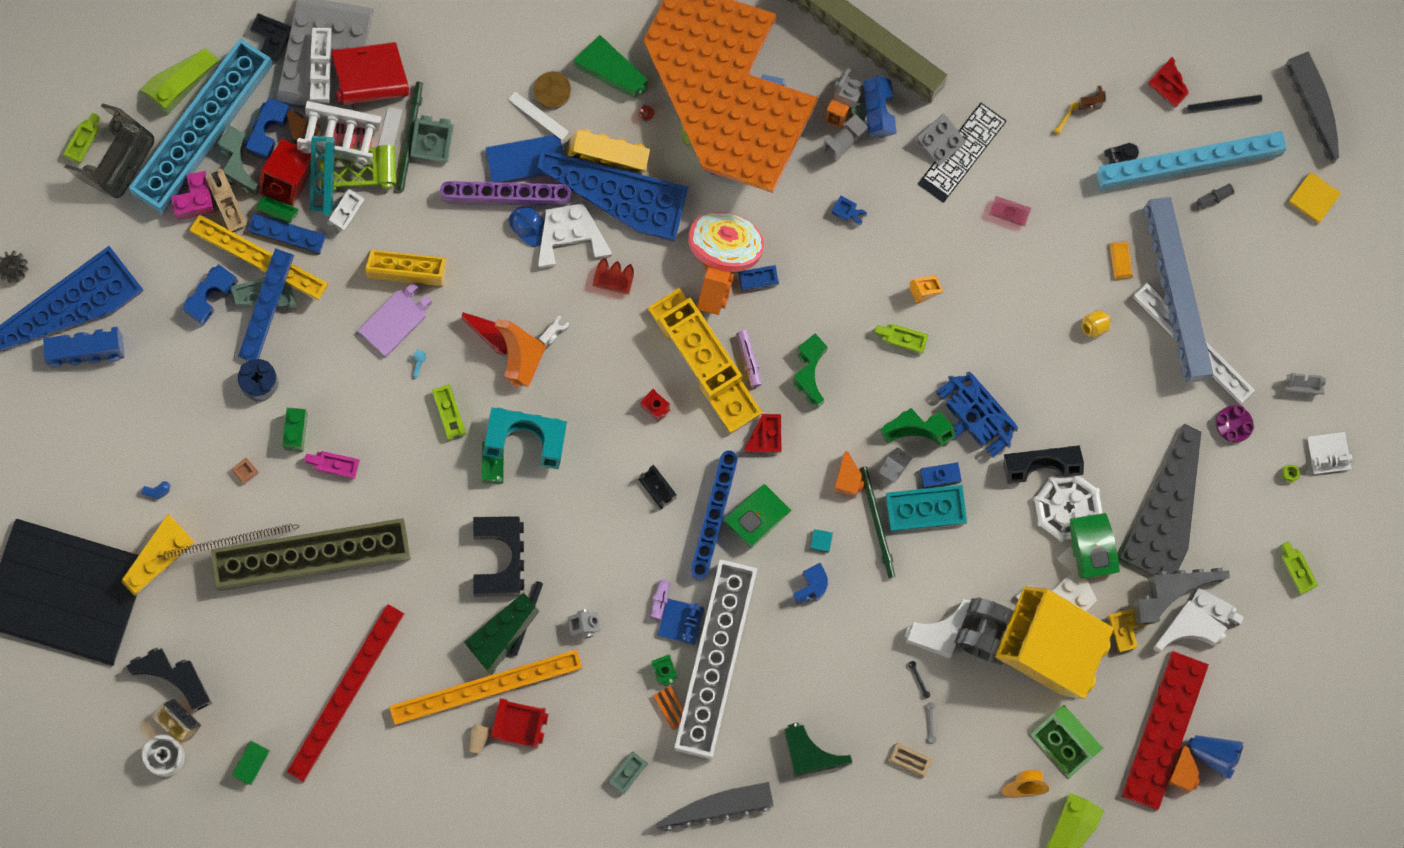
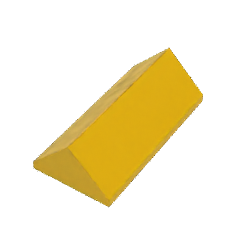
M371 250L365 272L367 279L404 283L413 282L414 284L443 287L446 258Z

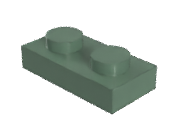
M632 751L611 778L609 784L622 794H625L648 763Z

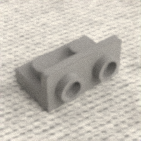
M847 68L845 74L841 73L838 81L835 83L833 88L835 96L833 100L854 108L864 90V84L857 80L849 79L851 69Z

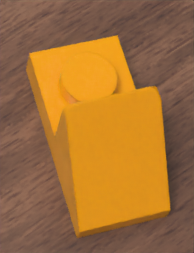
M936 275L915 278L909 282L910 291L916 303H921L944 292Z

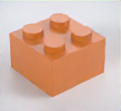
M708 266L697 306L698 310L719 315L721 308L725 309L735 275L734 272L722 271Z

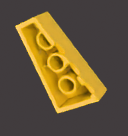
M580 129L569 139L566 156L593 163L596 162L609 167L616 166L617 169L642 174L646 171L650 149L645 148L643 144L635 143L633 145L627 143L624 139L615 140L609 138L606 134L596 135L592 134L590 130Z

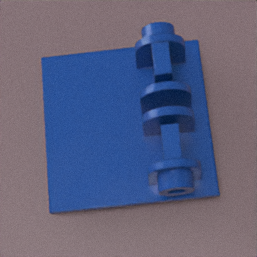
M668 599L667 604H665L658 636L695 645L705 607H701L696 603L688 604Z

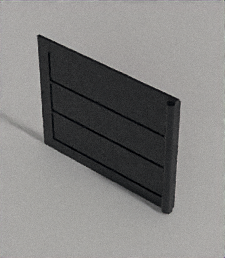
M16 518L0 562V632L114 666L137 595L134 596L122 583V580L139 555Z

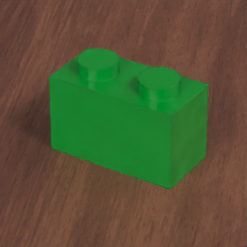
M287 407L282 441L284 450L304 452L308 418L306 409Z

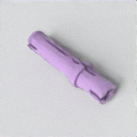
M748 331L737 332L736 336L745 364L744 371L748 375L750 387H759L762 385L758 372L759 365L756 364Z

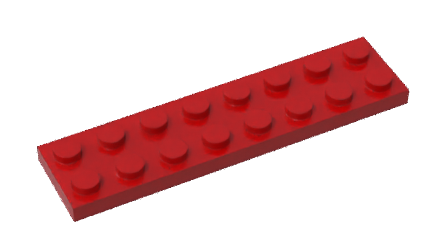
M1175 651L1171 652L1121 797L1159 810L1209 664Z

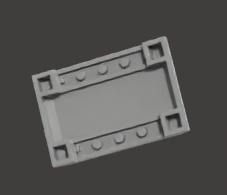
M298 0L278 88L277 101L306 108L307 101H310L312 28H331V50L365 46L372 22L373 8L328 0ZM331 55L330 102L319 104L353 111L354 104L342 105L337 101L336 91H339L340 83Z

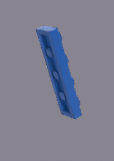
M253 213L247 230L249 233L318 254L321 253L326 239L325 234Z

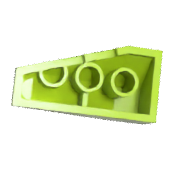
M204 48L154 75L140 91L165 113L169 114L219 62V59Z
M1069 793L1047 848H1081L1097 829L1104 810L1087 799Z

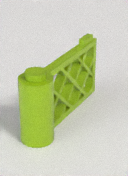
M381 145L369 147L368 153H373V169L370 168V164L364 165L365 167L359 174L351 168L356 163L355 161L347 165L341 158H336L334 166L340 161L346 168L340 175L334 171V175L337 177L334 180V191H336V187L373 185L382 186V189H392L397 184L395 146ZM349 148L361 151V148ZM320 158V171H322L325 162ZM367 169L373 173V180L365 181L361 177ZM348 170L356 176L350 182H346L342 178ZM320 177V186L323 188L324 180Z

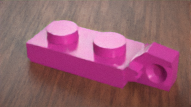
M324 451L317 452L316 455L306 453L304 460L305 463L314 465L313 469L352 479L356 478L360 462L356 458Z

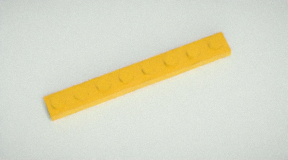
M199 214L189 229L192 234L267 273L273 253ZM291 264L285 282L317 301L321 299L329 286L327 282Z

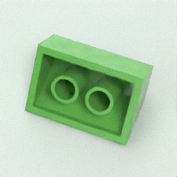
M1062 705L1030 734L1069 778L1103 749L1065 705Z

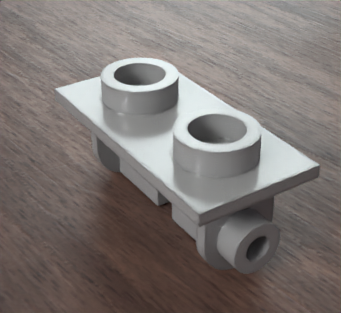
M1287 374L1285 379L1286 391L1309 393L1311 395L1325 394L1323 385L1325 386L1326 378L1309 375L1308 381H1306L1305 374Z

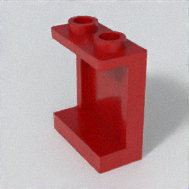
M500 698L491 737L496 740L538 748L539 744H543L545 733L542 732V727L547 725L549 714L546 713V708L532 707Z

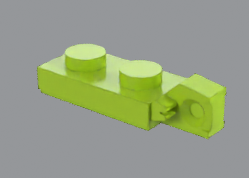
M92 112L88 121L84 119L83 122H80L63 154L64 157L80 165L82 164L100 129L97 126L101 119L99 115Z
M887 324L886 327L877 325L874 335L883 337L882 341L921 354L924 353L929 336L928 334L896 324Z
M1289 541L1280 545L1284 553L1281 556L1283 563L1299 594L1302 595L1318 587V583L1302 552H1299L1297 548L1293 549Z

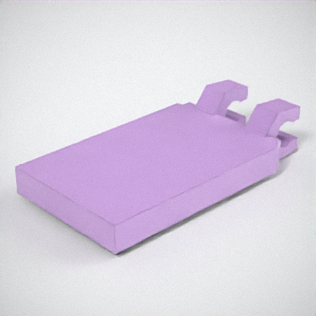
M413 282L404 291L402 289L398 290L358 330L385 357L426 318L424 315L426 313L425 310L432 304V300L427 295L418 304L411 299L419 291Z

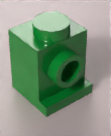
M670 654L651 661L659 685L664 684L665 687L675 683V679L678 676ZM662 668H668L669 672L663 674L661 670Z

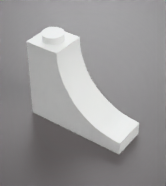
M963 599L956 612L941 622L933 624L914 622L912 627H907L905 637L908 639L906 643L951 658L956 645L954 640L958 630L962 628L970 601Z
M1189 600L1153 647V650L1160 653L1165 646L1180 639H1197L1214 646L1216 643L1220 644L1226 637L1224 632L1227 628Z

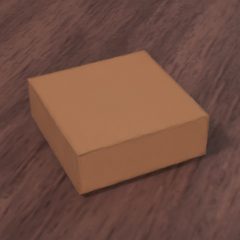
M247 458L231 469L243 485L259 473Z

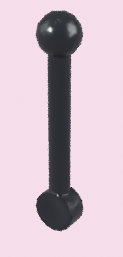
M910 661L908 666L913 670L922 688L923 697L929 698L930 692L926 690L916 669V662Z

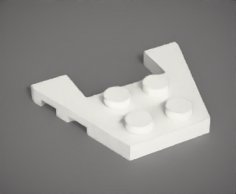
M584 204L546 210L538 263L539 268L556 266L553 252L554 246L591 241L595 259L612 256L610 248Z
M1069 547L1057 560L1068 570L1070 575L1053 592L1087 611L1097 602V599L1087 578L1078 576L1077 559L1073 557V549ZM1021 592L1015 597L1017 600L1019 599Z

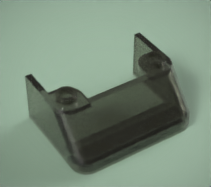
M102 103L101 107L113 116L109 123V131L115 136L114 141L97 168L93 165H85L81 169L67 164L64 168L89 186L110 197L120 198L126 192L154 145V136L122 109Z

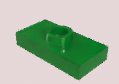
M266 195L261 198L256 209L268 213L274 218H280L290 223L298 215L299 211L296 207Z

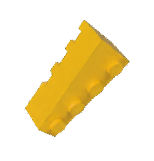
M169 513L122 580V583L134 596L139 594L182 556L181 549L183 547L186 549V546L194 545L192 538ZM175 549H178V550H179L180 556H179V554H178V551L176 550V557H175V554H174Z

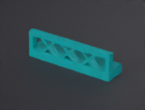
M312 136L310 210L323 211V215L331 216L334 193L335 137ZM316 141L325 142V151L322 153L318 151ZM320 158L325 162L322 171L315 166V162ZM318 177L324 180V187L321 190L315 185V180ZM319 194L324 198L323 206L314 205V199Z

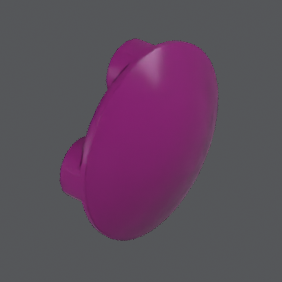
M1228 406L1219 412L1216 418V428L1225 440L1237 443L1246 440L1252 434L1254 422L1244 406Z

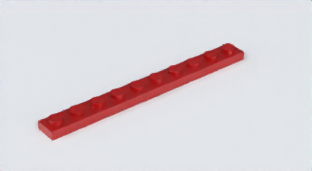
M389 604L386 605L287 770L288 774L305 782L405 614Z

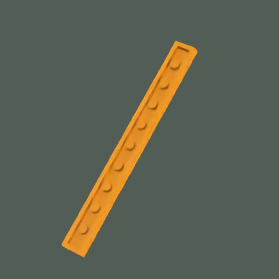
M576 649L390 705L389 707L394 724L399 725L583 668Z

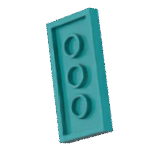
M963 485L886 493L890 532L967 524Z

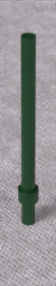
M419 81L416 82L414 95L411 96L410 104H412L396 189L398 191H404L415 121L418 116L419 106L422 105L423 83Z
M867 466L859 469L862 474L864 488L882 552V564H885L888 579L896 577L892 564L894 560L888 549Z

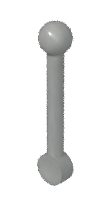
M929 702L927 704L930 724L928 741L934 743L936 741L933 726L934 703Z

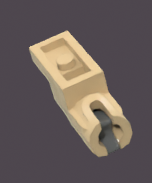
M217 169L213 173L206 174V180L228 230L234 231L247 225L223 169Z

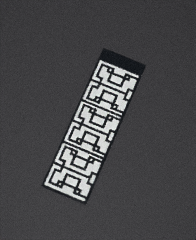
M980 102L959 129V133L966 140V143L940 166L934 162L918 182V185L944 203L1007 120Z

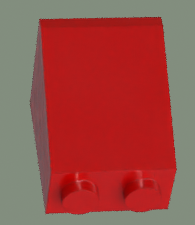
M281 139L261 169L258 193L294 206L311 173V153H304L298 150L297 146L293 143Z

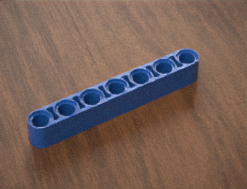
M725 451L720 457L691 567V575L697 581L704 580L709 573L737 466L738 457L733 451ZM726 457H731L734 463L727 465L723 460ZM726 475L729 481L722 483L719 481V477ZM721 493L724 496V500L716 501L714 495ZM713 511L720 515L716 520L709 517V514ZM706 530H712L715 533V536L712 538H707L704 535V532ZM702 548H706L710 551V554L704 557L700 555L699 551ZM696 567H703L705 573L697 575L694 571Z

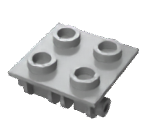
M944 113L916 137L918 139L917 144L927 150L938 166L943 164L966 143V140Z

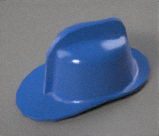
M518 207L510 214V227L526 244L530 246L541 245L545 220L531 207Z

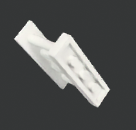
M307 101L305 116H308L310 119L305 139L298 138V150L304 153H311V137L314 135L317 120L323 119L328 121L325 137H333L337 123L347 125L342 147L335 146L336 158L355 161L361 165H372L373 153H368L373 131H380L381 116ZM355 127L365 129L361 151L349 149ZM316 142V148L320 153L325 151V142Z

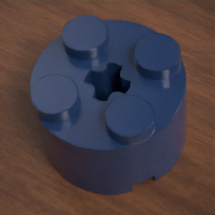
M252 359L241 365L238 372V384L244 395L251 400L265 401L272 397L278 388L277 374L268 361ZM260 377L259 383H256L255 380Z

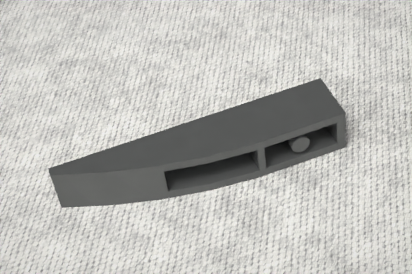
M1308 51L1288 59L1285 64V72L1293 81V89L1301 98V106L1309 115L1308 120L1317 132V140L1324 146L1326 158L1330 159L1331 163L1334 164L1339 158L1336 121L1325 84Z
M765 782L709 795L688 804L657 823V829L661 828L662 831H669L673 829V826L689 827L693 826L692 822L697 821L705 824L712 822L713 818L718 817L720 820L730 819L731 815L739 814V817L751 814L750 811L758 810V813L768 812L770 807L774 805L770 784Z

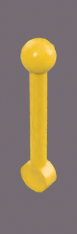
M1077 102L1071 103L1070 110L1059 127L1054 129L1055 134L1058 135L1062 132L1061 129L1071 113L1078 108Z

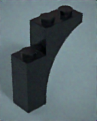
M154 648L147 652V656L143 658L140 656L136 657L127 665L131 675H152L165 679L175 685L184 694L194 712L212 704L190 660H181L173 668L165 651L162 648Z

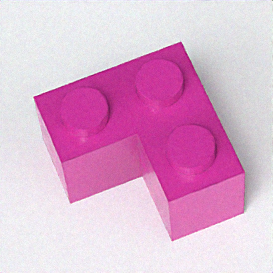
M206 171L187 174L190 193L172 196L177 220L198 217L199 214L215 213L211 189L205 177Z

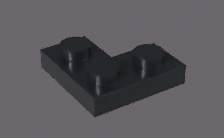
M257 13L250 30L266 38L260 52L278 62L290 36L292 26Z

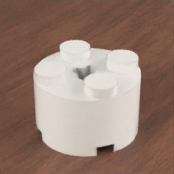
M158 735L146 743L143 748L142 758L145 766L153 774L160 777H169L180 771L185 761V753L182 746L174 738L167 735ZM165 752L168 757L162 760L159 756Z

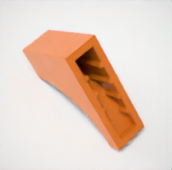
M497 319L495 327L504 336L508 350V363L504 377L510 380L512 386L517 388L521 386L529 387L546 345L511 321Z

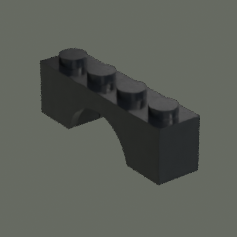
M1080 445L1004 454L1003 467L1007 484L1027 482L1028 476L1040 468L1057 470L1064 477L1083 475L1084 460Z

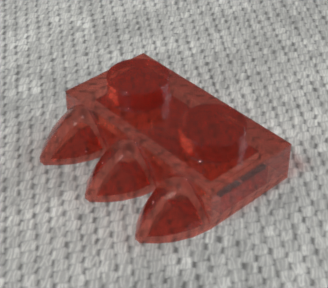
M604 258L597 265L592 286L630 295L634 279L633 266L629 264L621 272V265L619 261H616L609 269L608 261Z

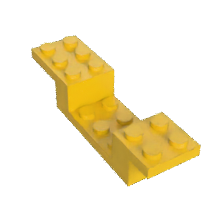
M678 288L647 307L667 340L671 339L699 380V388L730 434L763 414L743 384L742 374L691 298L687 299L681 289Z

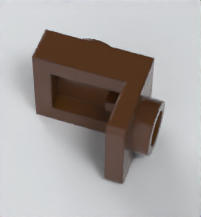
M1102 85L1097 86L1096 96L1080 97L1078 102L1079 110L1092 112L1095 109L1102 108L1103 103L1106 102V93L1102 91Z

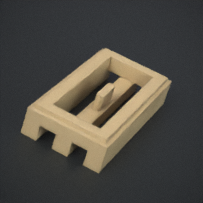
M896 743L889 762L922 777H925L932 758L899 743ZM898 749L927 761L926 765L897 752ZM895 756H897V757H899V758H901V759H903V760H906V761H908V762H910V763H912V764H914V765H917V766L923 768V771H921V770H919V769H917V768H914V767H912V766H910V765H908V764H905V763H903V762H901V761H899V760H897V759H894V758H895Z

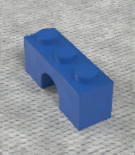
M881 76L863 80L868 134L878 138L897 134L895 116L887 111L885 104L886 100L893 98L892 81Z
M268 98L266 103H262L260 108L261 115L259 119H255L252 126L253 133L247 137L245 142L248 154L266 161L269 159L276 143L273 138L266 136L265 132L267 128L273 125L284 128L288 119L287 112L290 110L289 105Z
M219 264L209 270L206 280L197 285L194 295L192 297L189 296L183 304L184 312L202 326L215 312L214 308L207 303L209 294L217 291L228 296L232 291L231 287L238 283L237 277Z

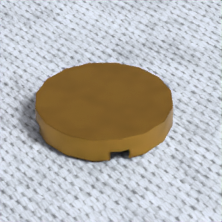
M545 72L535 82V98L545 108H560L570 98V82L560 72Z

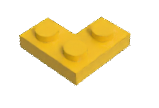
M1134 608L1108 615L1110 626L1114 628L1112 633L1118 653L1138 648L1133 629L1150 624L1136 625Z

